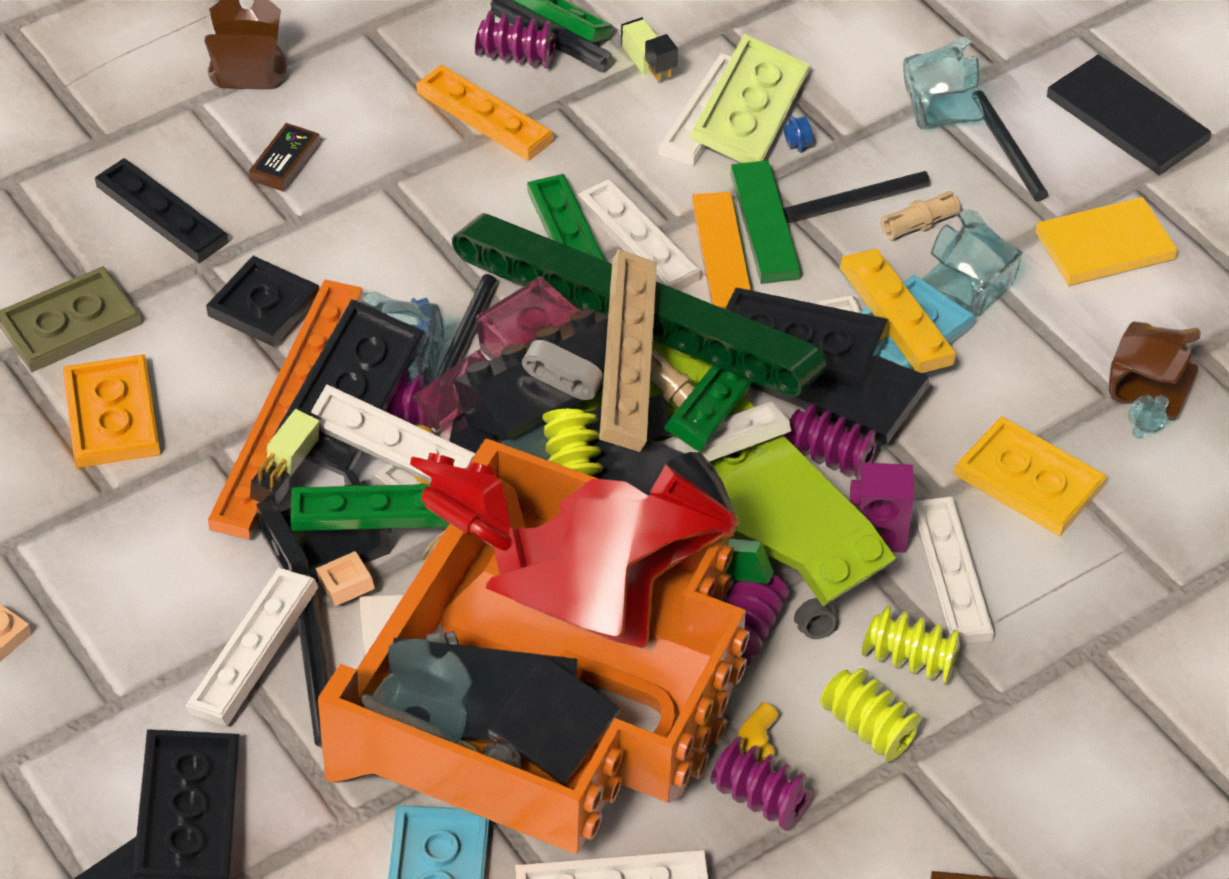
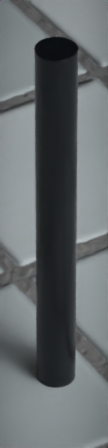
M981 90L974 92L970 98L1033 199L1035 201L1044 200L1048 196V191L987 96Z
M922 171L785 207L783 212L786 222L789 223L929 186L930 180L928 173Z
M490 274L482 276L434 380L440 382L439 394H442L449 387L497 283L496 278Z

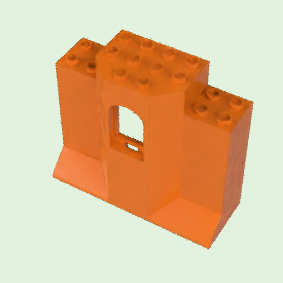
M487 438L471 460V462L495 468L494 476L515 488L525 528H537L550 521L561 512L560 502L589 480L598 479ZM449 524L358 668L354 669L340 663L318 697L325 780L335 783L374 773L576 855L585 839L593 840L596 836L602 820V813L600 812L606 802L610 804L614 802L621 785L667 803L685 794L692 778L698 780L701 778L708 762L709 754L706 752L710 744L717 745L722 738L726 727V719L723 716L733 686L740 682L747 663V659L741 657L750 631L744 629L746 610L720 601L726 596L731 583V575L726 574L734 553V547L729 546V537H723L690 555L654 580L649 641L645 648H639L609 640L485 589L491 577L500 575L494 547L475 535L470 536ZM442 625L446 633L454 630L459 645L576 658L578 659L576 678L650 706L660 713L661 718L653 732L614 718L607 732L603 734L567 785L563 786L522 756L521 770L484 755L483 749L487 745L486 743L464 741L474 746L477 750L476 752L450 742L456 740L440 738L382 715L393 638L427 641L426 634L439 631L438 626Z

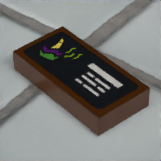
M285 123L250 168V181L284 192L319 146L320 134Z

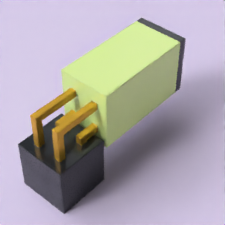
M643 17L621 24V46L642 74L652 73L657 81H661V72H664L670 78L671 69L678 67V47L667 34L658 37Z
M299 406L295 408L268 443L267 459L251 480L250 498L258 502L273 498L278 506L289 491V477L321 437V417Z

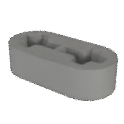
M545 340L533 341L522 359L524 369L531 376L581 400L593 399L604 380L603 373L596 365Z

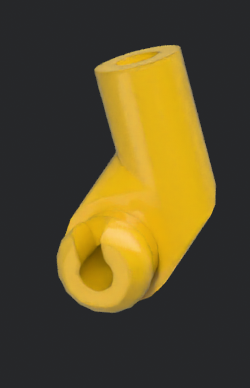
M762 702L741 725L738 731V737L741 736L745 740L742 749L744 754L754 745L760 747L757 760L760 763L768 755L775 754L774 747L768 743L769 737L766 731L778 719L779 715L776 709L769 703Z

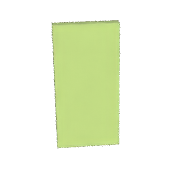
M743 34L696 122L690 139L741 163L763 161L811 65L747 34Z

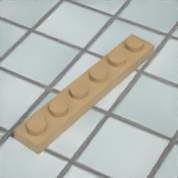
M618 249L612 260L599 439L640 452L647 441L657 262Z

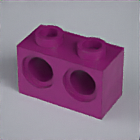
M861 462L859 480H851L850 502L871 522L891 552L906 553L914 503L913 465Z

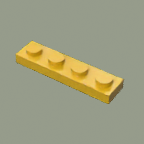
M877 248L842 256L841 271L870 308L874 316L889 319L890 328L888 334L915 371L925 373L954 364L956 352Z

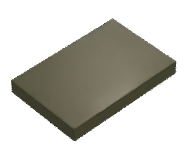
M104 266L0 310V328L31 373L142 325L140 314Z

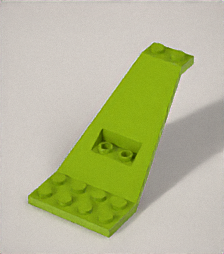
M656 341L652 342V351H659V354L681 375L686 373L691 378L690 384L694 388L712 366V364ZM650 380L649 397L661 394L663 396L664 393ZM603 391L596 394L593 399L585 400L570 409H579L584 412L601 409ZM742 396L727 417L754 408V406ZM664 399L668 419L670 420L679 407L673 401L668 403ZM784 435L735 452L737 458H731L726 455L709 461L723 481L735 513L740 520L733 538L761 541L767 555L798 570L822 606L827 605L889 566L896 559L871 522Z

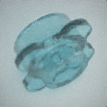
M1145 395L1138 398L1131 405L1128 419L1135 425L1132 434L1136 438H1143L1148 432L1154 433L1166 426L1168 418L1165 411L1169 403L1167 397L1159 395L1154 399L1150 395Z

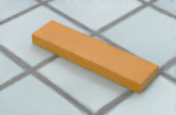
M442 64L416 83L417 94L527 161H530L554 142L553 131Z
M731 191L692 194V208L710 303L725 309L735 287L751 290Z

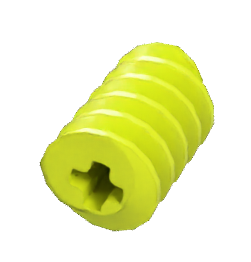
M569 408L557 409L543 414L542 419L548 423L544 427V435L549 439L545 446L546 452L551 456L548 461L589 476L603 471V465L590 462V459L600 456L601 449L595 446H588V442L599 438V432L586 429V426L598 421L597 415Z
M887 605L879 615L876 614L872 618L863 641L861 655H868L875 646V659L877 661L883 662L892 653V666L900 668L909 659L910 673L916 675L926 665L927 679L933 681L943 671V684L947 685L960 650L959 630L954 629L947 639L942 638V624L937 623L931 632L927 633L925 632V618L920 617L914 626L910 627L908 626V612L903 611L898 619L894 621L891 616V606Z
M860 668L853 674L849 670L839 672L824 688L820 697V705L825 710L832 711V715L836 720L845 722V726L849 731L858 733V737L862 742L872 744L871 748L876 754L885 755L887 763L894 761L908 748L914 739L922 718L918 712H913L904 718L908 709V704L905 701H900L893 707H890L895 697L894 692L886 690L877 696L882 686L881 681L873 679L864 685L869 674L865 668Z

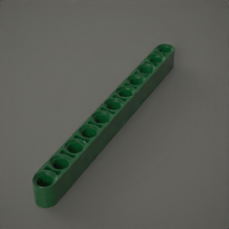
M485 213L479 214L452 237V245L457 255L471 265L579 310L592 309L594 312L605 315L609 313L612 264ZM656 282L652 340L790 397L798 396L826 369L825 358L816 346Z

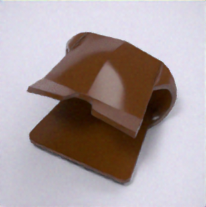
M221 0L212 6L209 11L215 34L206 35L204 40L211 59L208 67L210 81L220 88L271 89L277 86L283 80L287 71L285 56L277 45L281 9L269 0H254L252 7L249 9L242 8L239 0Z
M1136 321L1130 323L1121 338L1111 363L1109 377L1110 398L1121 403L1134 404L1168 419H1176L1198 373V366L1189 363L1192 357L1191 352L1182 349L1186 344L1199 340L1201 331L1198 328L1178 330L1155 327L1149 323Z

